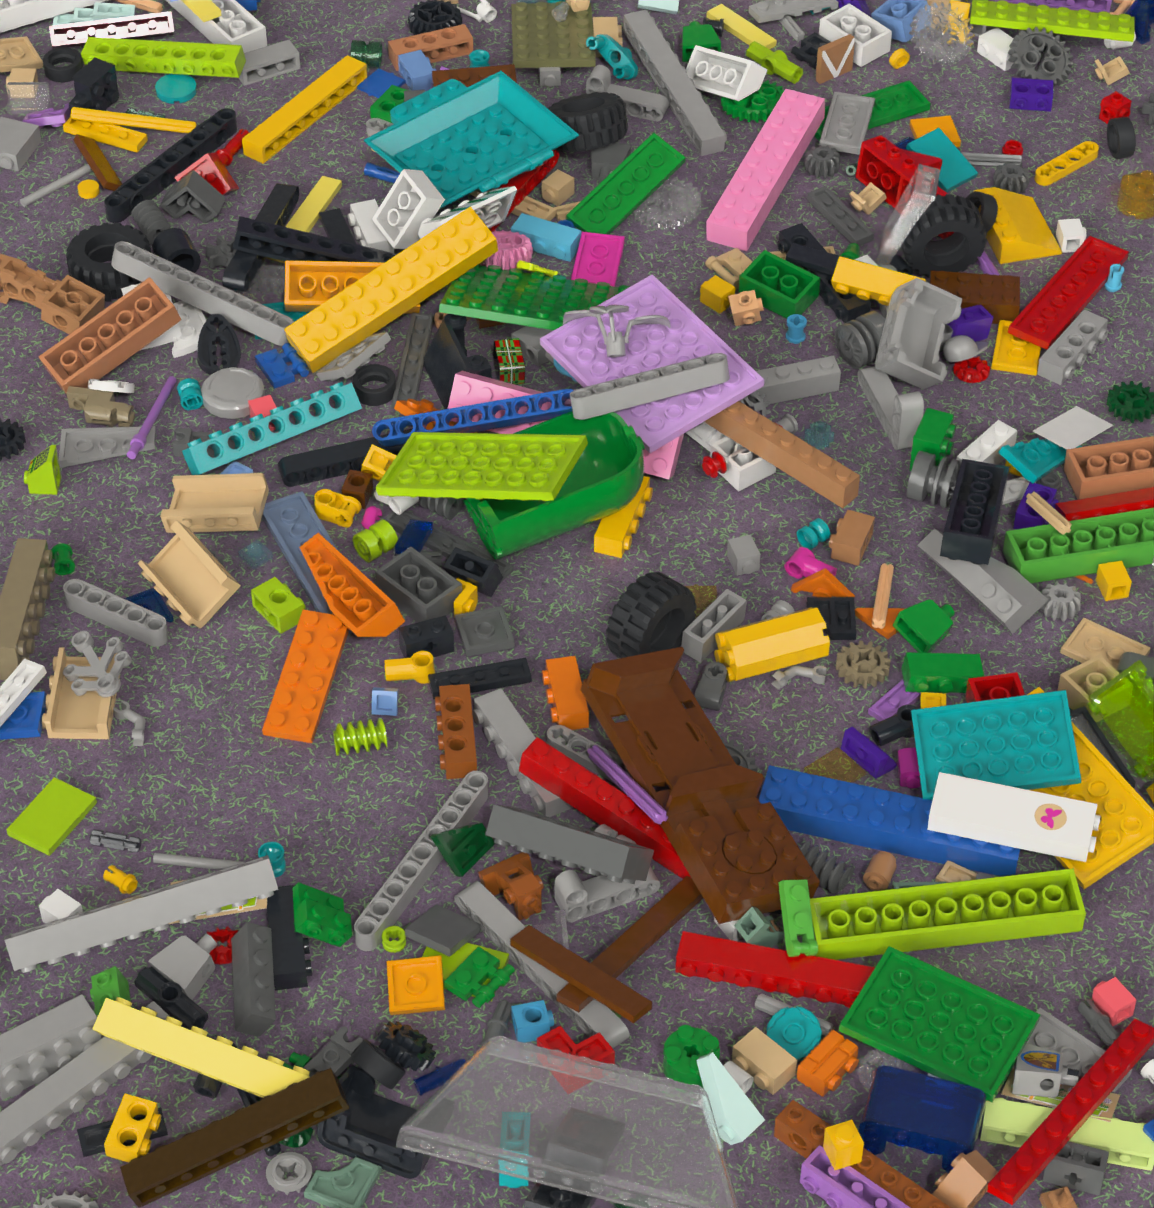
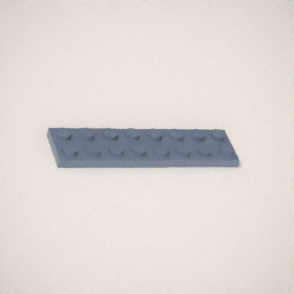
M301 491L265 503L262 519L317 612L333 614L299 547L317 533H320L335 548L336 546L305 494Z

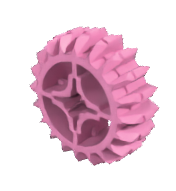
M495 230L492 234L496 237L498 251L479 264L486 267L488 265H497L503 270H510L511 268H517L519 260L530 263L533 254L532 242H530V238L524 234H519V232Z

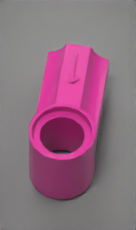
M799 547L784 565L786 572L797 579L803 576L808 577L824 568L834 576L837 573V568L816 559L811 550L805 547Z

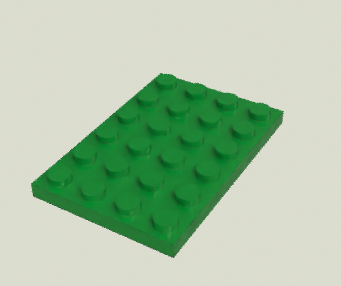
M889 946L840 1023L839 1032L993 1103L1017 1061V1057L1036 1028L1041 1014Z

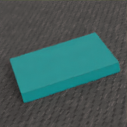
M940 128L925 134L906 146L908 151L938 157L943 160L937 185L945 192L961 186L978 175L976 169Z

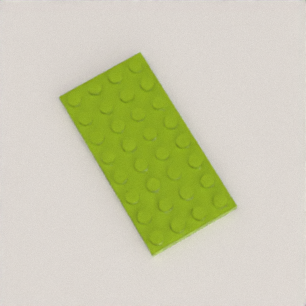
M413 432L375 488L378 495L390 497L550 501L556 498L586 448L588 441L586 435Z

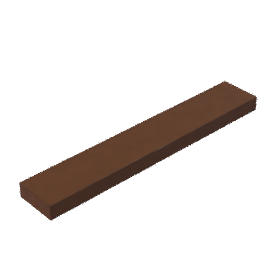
M528 925L510 938V946L633 1024L652 1010V1001L532 926Z

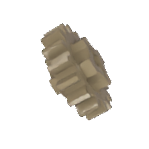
M862 640L859 641V645L850 642L849 648L843 646L841 652L837 653L836 670H839L838 676L845 677L844 683L846 684L851 681L854 682L853 687L855 688L858 684H862L864 689H867V684L876 687L877 681L883 683L885 676H889L891 660L887 658L888 652H881L882 646L880 645L872 647L873 642L871 641L868 645H864Z

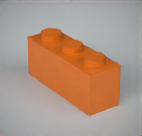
M576 656L546 659V670H542L543 685H548L549 689H546L547 703L553 705V708H550L552 723L557 722V725H563L571 730L589 728V710L586 698L581 692L582 681Z

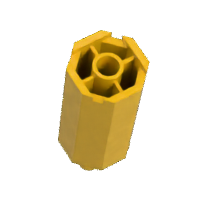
M810 607L718 632L715 634L718 650L714 651L716 662L726 666V681L731 682L829 656L830 640L828 635L823 636L822 629H826V624L818 608Z

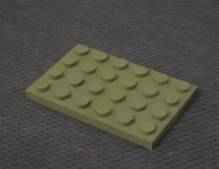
M542 1L537 3L517 2L516 4H511L513 64L515 68L596 66L595 50H590V47L586 45L587 38L594 37L591 2L587 10L574 12L568 3L564 1L556 3Z

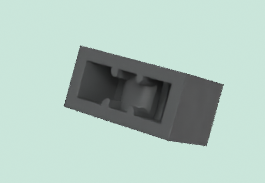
M1068 1141L1044 1169L1043 1182L1062 1187L1067 1186L1070 1189L1100 1196L1109 1151Z

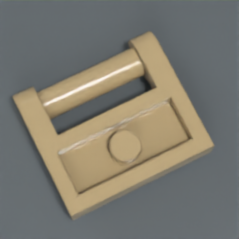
M735 248L718 257H709L706 260L705 266L710 270H714L726 282L735 286V290L739 289V276L752 261L738 248Z

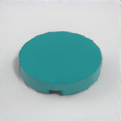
M167 74L161 77L155 85L157 97L169 104H174V101H179V103L187 102L197 92L195 79L190 75Z
M795 1006L796 1008L786 1007L779 1010L767 1024V1036L796 1058L797 1062H800L821 1042L822 1030L819 1020L811 1011Z

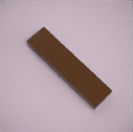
M76 134L73 140L103 188L111 191L117 190L122 185V182L95 140Z

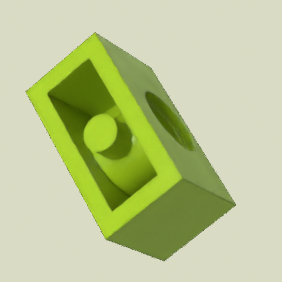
M273 577L251 589L253 607L280 634L298 625L302 610L306 609L305 604L300 597H296L291 593L285 583L282 584L276 577Z

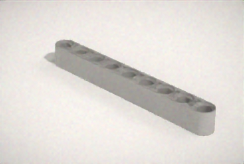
M120 241L115 244L111 266L114 269L141 282L150 277L161 291L210 314H220L229 323L276 345L283 346L285 343H289L284 329L294 323L290 317L129 242Z
M472 771L465 776L354 924L355 943L360 950L371 951L378 947L382 941V932L387 927L393 926L443 860L444 857L430 836L435 833L469 825L489 797L488 777L484 772Z
M475 881L454 896L458 908L470 920L481 924L480 930L502 952L509 953V959L588 1037L600 1032L613 1049L630 1037L629 1030L623 1021L607 1006L596 999H593L579 1013L557 1001V993L569 982L510 946V938L523 930L525 926L479 881Z

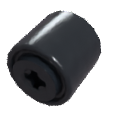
M180 228L166 229L159 233L153 241V254L193 273L199 269L201 263L200 255L184 230Z

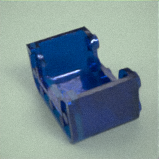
M879 1066L874 1071L859 1125V1134L864 1142L863 1148L877 1155L885 1151L887 1142H891L900 1147L907 1146L922 1150L927 1154L942 1155V1167L949 1174L953 1169L951 1163L959 1154L964 1153L967 1155L976 1150L987 1100L986 1094L972 1086L891 1066Z

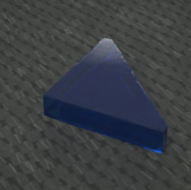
M154 588L124 598L162 615L166 622L171 623L174 621L173 615L161 595Z

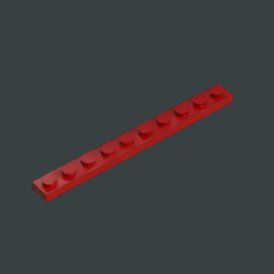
M1135 1018L988 1183L987 1192L1013 1205L1154 1044V1027Z

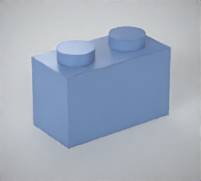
M422 50L398 55L399 73L406 80L409 89L430 90L432 86V71L437 70L432 68L429 58L425 57Z

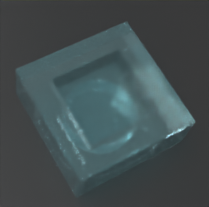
M259 540L238 551L239 558L254 570L273 559L272 551Z

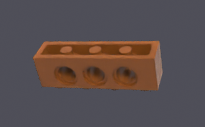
M470 684L439 686L440 696L435 697L436 712L441 711V715L436 716L437 731H442L443 735H438L439 750H444V754L440 755V769L446 770V779L465 778L469 772L477 771Z

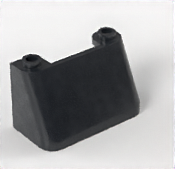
M447 314L424 356L425 370L444 409H448L456 373L466 371L492 378V368L485 357L480 355L467 357L464 327L467 324L466 316Z
M352 1065L339 1078L350 1109L318 1123L317 1137L319 1142L330 1150L351 1158L357 1157L379 1165L383 1170L408 1179L416 1178L424 1170L450 1122L455 1103L442 1098H432L426 1104L424 1112L374 1094L376 1087L374 1078L363 1069Z

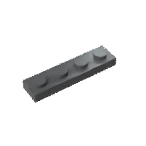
M826 186L807 193V200L851 243H856L860 246L874 240V233Z

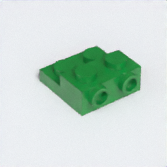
M299 882L293 887L295 932L337 947H341L352 937L351 914L344 912L343 898Z

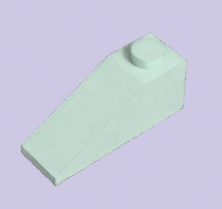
M713 1052L701 1056L696 1061L712 1123L717 1128L720 1138L728 1144L733 1145L743 1142L765 1119Z

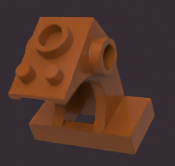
M521 852L478 872L481 884L494 896L503 892L507 903L514 905L519 921L528 919L531 915L542 911V890L544 885L538 875L534 876L528 853Z

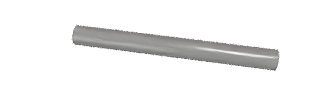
M86 164L20 199V203L26 207L90 173L92 169L89 164Z
M154 853L153 863L216 870L244 863L242 861Z

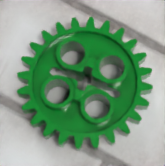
M769 80L762 82L759 90L740 101L721 96L722 110L726 111V115L732 114L733 119L739 117V121L747 119V122L755 120L758 123L762 119L766 122L785 90H782V86H777L776 82L769 84Z

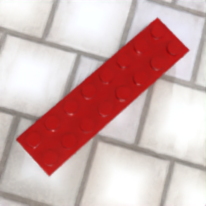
M1089 236L1009 325L1008 333L1048 350L1105 285L1109 276L1110 266L1113 264L1122 265L1128 259L1129 251Z

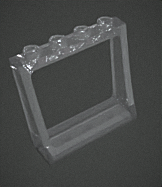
M922 164L918 165L882 230L875 259L876 263L880 265H888L915 223L935 200L940 169Z

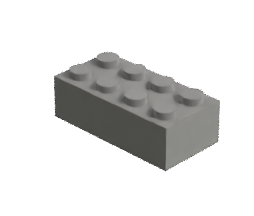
M82 994L0 1035V1097L2 1100L17 1096L24 1089L34 1084H40L102 1039L101 1035L93 1030L97 1016Z

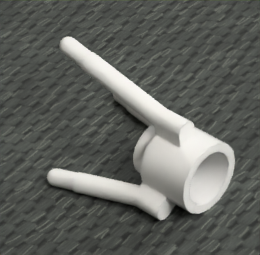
M479 0L481 3L476 8L477 14L459 8L461 13L475 18L478 22L484 20L488 23L497 16V10L486 0Z

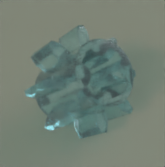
M817 421L810 424V429L805 430V439L808 440V444L818 450L825 447L829 448V443L834 442V432H831V425L823 421Z

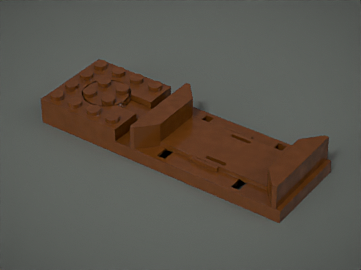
M683 647L593 663L588 679L583 681L581 692L632 778L666 810L668 819L660 825L717 922L722 924L739 920L751 907L758 908L762 914L781 910L778 882L782 880H807L809 897L812 899L819 886V879L771 802L761 804L757 798L764 776L761 773L736 765L679 673L678 667L684 653ZM626 715L629 719L628 721L615 723L612 717ZM668 785L670 789L656 792L653 786L664 787Z

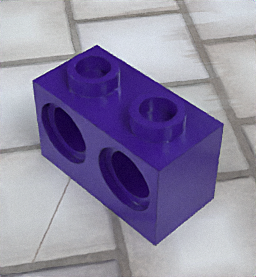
M1012 78L1009 109L1051 112L1053 80Z
M1029 482L1016 511L1013 529L1048 525L1049 523L1026 503V496L1028 493L1036 492L1055 509V503H1059V500L1056 499L1057 489Z

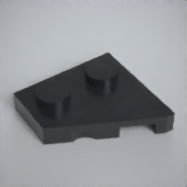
M807 597V608H818L826 624V629L823 630L831 640H856L854 597Z

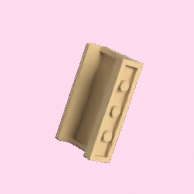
M263 473L173 476L172 482L175 491L169 509H162L160 516L166 532L175 533L170 526L176 520L188 527L192 532L254 531L259 529L269 492Z
M176 520L170 526L176 535L149 564L142 560L138 564L143 569L141 574L148 581L156 584L154 589L163 597L167 596V604L175 611L179 610L181 612L179 616L181 620L189 626L194 624L202 628L241 585L188 527Z
M59 647L58 656L53 658V671L55 672L54 675H50L49 679L51 693L46 695L47 713H43L42 716L43 729L47 730L48 738L109 739L114 714L113 707L115 708L117 693L110 697H101L97 691H87L84 695L77 696L71 689V684L74 681H68L63 674V670L70 664H75L76 666L91 665L86 657L66 656L65 648ZM114 654L106 670L107 673H110L115 663L114 657L116 654ZM79 676V678L85 681H97L98 677Z

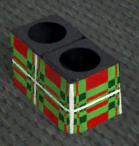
M519 338L494 340L493 356L494 359L498 358L500 381L514 385L525 384V364Z

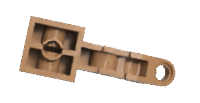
M0 254V290H4V292H0L1 303L7 304L11 299L30 303L41 309V320L67 334H71L104 310L105 294L69 275L62 281L58 279L54 281L46 277V273L39 269L35 271L27 267L26 262Z

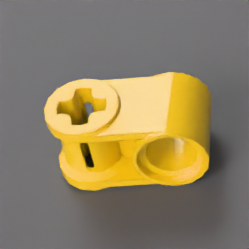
M321 489L314 496L315 513L318 518L345 528L353 524V517L362 508L361 503L356 498L345 496L329 489Z

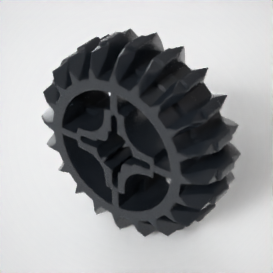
M427 0L426 2L420 1L419 5L416 4L414 8L410 9L408 24L410 32L418 35L462 25L460 9L457 8L456 4H451V1Z

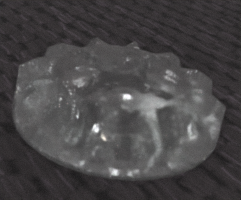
M878 1049L868 1050L867 1054L860 1058L859 1068L856 1069L859 1081L870 1091H887L900 1078L901 1062L899 1059ZM882 1063V1067L887 1074L878 1072L874 1075L875 1071L871 1065L879 1066Z

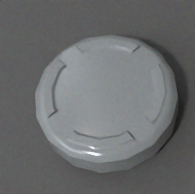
M231 367L211 374L203 382L201 394L203 405L211 414L220 418L237 419L250 415L248 401L265 396L262 379L256 373L244 368Z

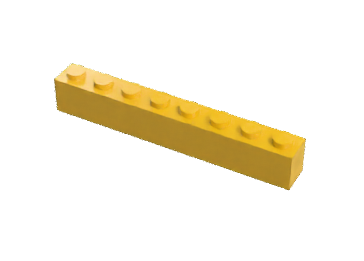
M348 55L345 56L242 138L244 155L264 164L356 90L357 86L367 78V64Z

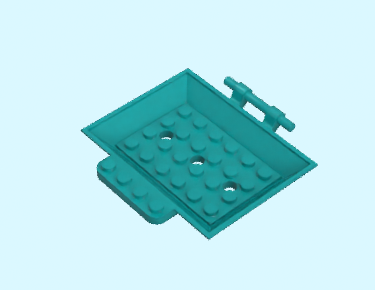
M499 71L469 87H466L456 79H450L397 105L390 111L391 122L394 125L364 139V142L400 174L403 169L423 171L445 199L440 207L442 208L478 189L482 193L497 189L500 185L507 184L509 179L543 165L544 161L554 156V149L575 139L579 134L504 72Z

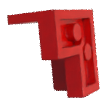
M217 153L205 154L174 177L178 182L195 170L223 196L230 191H237L239 189Z
M560 1025L537 1038V1057L568 1096L615 1070V1051L600 1032L575 1044Z

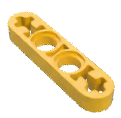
M1085 141L1038 167L1035 171V182L1042 186L1051 185L1095 160L1099 152L1098 144L1092 141Z

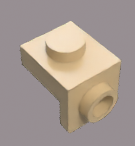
M1120 56L1103 66L1099 59L1095 60L1097 66L1095 72L1099 80L1104 79L1107 85L1130 74Z
M869 183L858 195L853 191L849 193L853 200L851 202L852 206L858 212L863 210L868 215L887 198L885 193L872 183Z

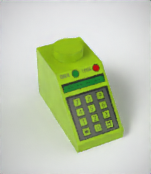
M50 445L32 459L29 469L25 470L24 484H28L30 494H58L62 477L56 445Z

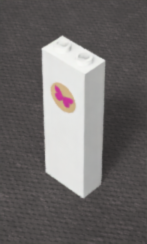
M939 772L927 830L1086 862L1088 852L1094 853L1097 837L1091 835L1092 830L1098 831L1101 815H1096L1097 804Z

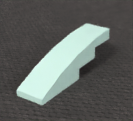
M95 2L94 9L75 8L74 14L64 13L54 16L53 25L134 16L135 5Z

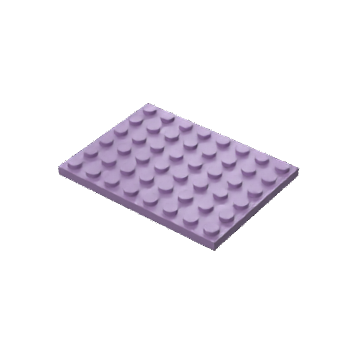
M653 275L648 276L598 305L605 307L609 305H624L629 307L627 312L613 313L615 332H622V336L625 335L629 320L636 317L661 315L669 319L670 328L660 324L633 325L628 337L629 343H625L626 356L607 357L606 345H604V338L597 318L592 316L572 320L540 338L541 346L583 388L714 353L727 355L730 379L727 382L615 411L628 426L632 425L636 437H641L644 447L649 453H652L764 386V379ZM607 313L601 315V319L608 336L611 330L609 314Z

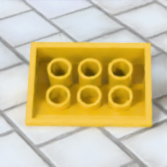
M996 187L974 190L992 195L997 201L998 213L996 221L986 233V238L999 264L1062 254L1061 248L1033 197Z

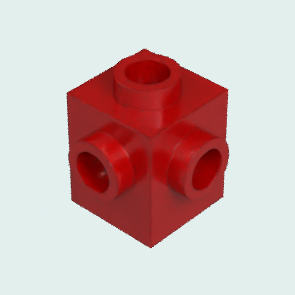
M1117 91L1105 96L1100 103L1099 119L1108 124L1109 120L1114 118H1129L1132 101Z

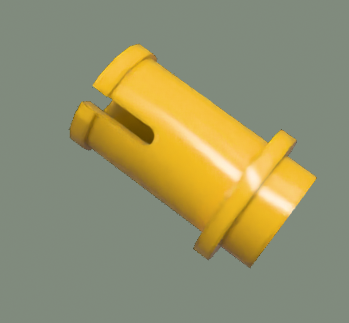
M114 865L108 867L113 873L105 870L103 879L118 887L121 893L131 894L136 890L138 881L133 874H126Z

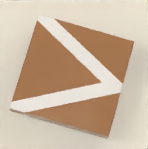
M849 34L818 48L815 81L822 84L852 70L855 37Z

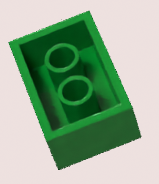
M766 250L739 276V293L755 290L756 298H761L764 308L786 319L793 314L802 315L819 296L820 277Z

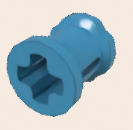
M799 314L790 315L786 322L788 331L785 336L790 343L799 344L806 338L804 328L807 325V319Z

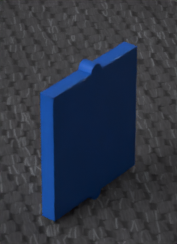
M378 68L357 86V89L368 93L369 96L379 98L391 85L401 87L406 83V80L395 76L394 73H388Z

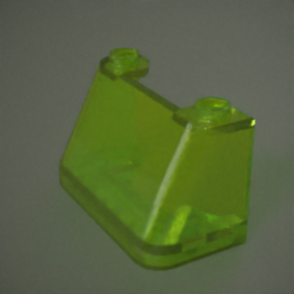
M1137 660L1088 696L1090 702L1087 703V706L1095 716L1098 714L1101 716L1136 764L1133 768L1142 779L1147 777L1149 780H1152L1154 778V685L1151 677L1145 679L1147 668L1141 660Z

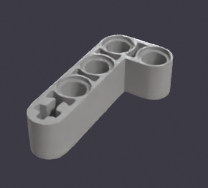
M603 65L595 66L586 82L587 94L608 92L609 94L615 93L619 95L624 101L626 115L658 122L662 120L669 107V100L663 95L611 84L610 70Z
M651 866L646 881L636 880L635 884L614 882L608 880L607 876L604 875L581 882L574 870H567L556 877L554 893L555 901L565 920L572 923L652 895L659 890L661 884Z

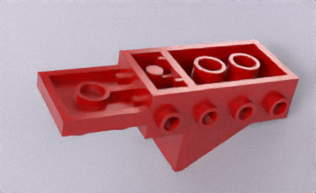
M882 135L862 142L855 178L866 186L869 183L874 184L885 193L887 197L885 201L905 216L908 211L911 212V208L915 204L919 205L926 198L932 199L935 195L946 196L948 194L937 186L943 161L941 158L900 149ZM954 232L941 233L939 236L945 239Z

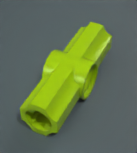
M756 41L752 42L746 50V56L766 68V73L769 75L776 73L793 84L799 82L803 75V69L790 62L786 54L781 50L773 52Z

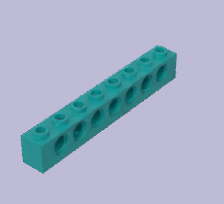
M339 382L330 386L331 391L324 393L323 389L310 394L311 399L304 401L302 397L290 402L291 407L287 409L279 406L270 410L271 415L267 417L259 414L250 418L251 423L243 426L242 422L229 427L230 431L223 434L221 430L208 435L210 440L202 442L201 438L187 443L189 448L183 450L182 453L191 474L200 475L362 409L353 384L344 385L343 382ZM329 398L335 401V408L330 406ZM310 406H312L315 409V416H312L310 414ZM289 414L295 417V425L290 422ZM269 422L275 425V433L270 431ZM249 430L254 432L255 441H252L249 438ZM229 438L235 443L234 449L228 446ZM208 446L214 450L213 458L207 453Z

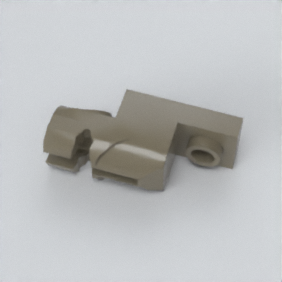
M73 386L68 387L66 393L69 408L84 410L86 423L107 425L108 427H114L118 423V427H132L135 419V412L132 411L134 406L115 402L114 392Z

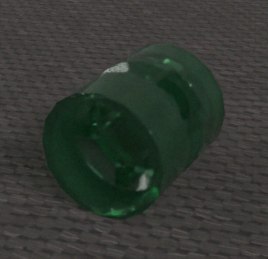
M352 40L350 57L366 63L368 68H381L382 42L369 41L366 44L365 41Z

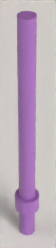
M168 377L138 434L133 436L130 442L131 447L127 452L128 458L135 459L138 452L144 448L147 442L146 437L177 382L175 377Z

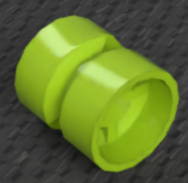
M382 519L371 525L369 529H364L353 536L355 550L368 563L380 557L382 552L387 553L397 547L399 542L393 527L386 520Z

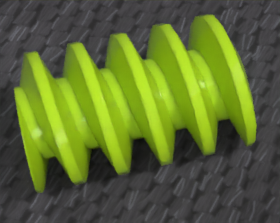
M378 718L376 726L372 719H368L366 727L359 720L357 721L356 728L353 727L351 722H347L345 730L341 723H337L336 730H333L336 756H339L341 748L344 749L346 755L350 754L351 747H354L356 753H360L361 745H364L367 752H370L371 744H374L377 751L380 750L382 743L387 748L386 729L382 718Z

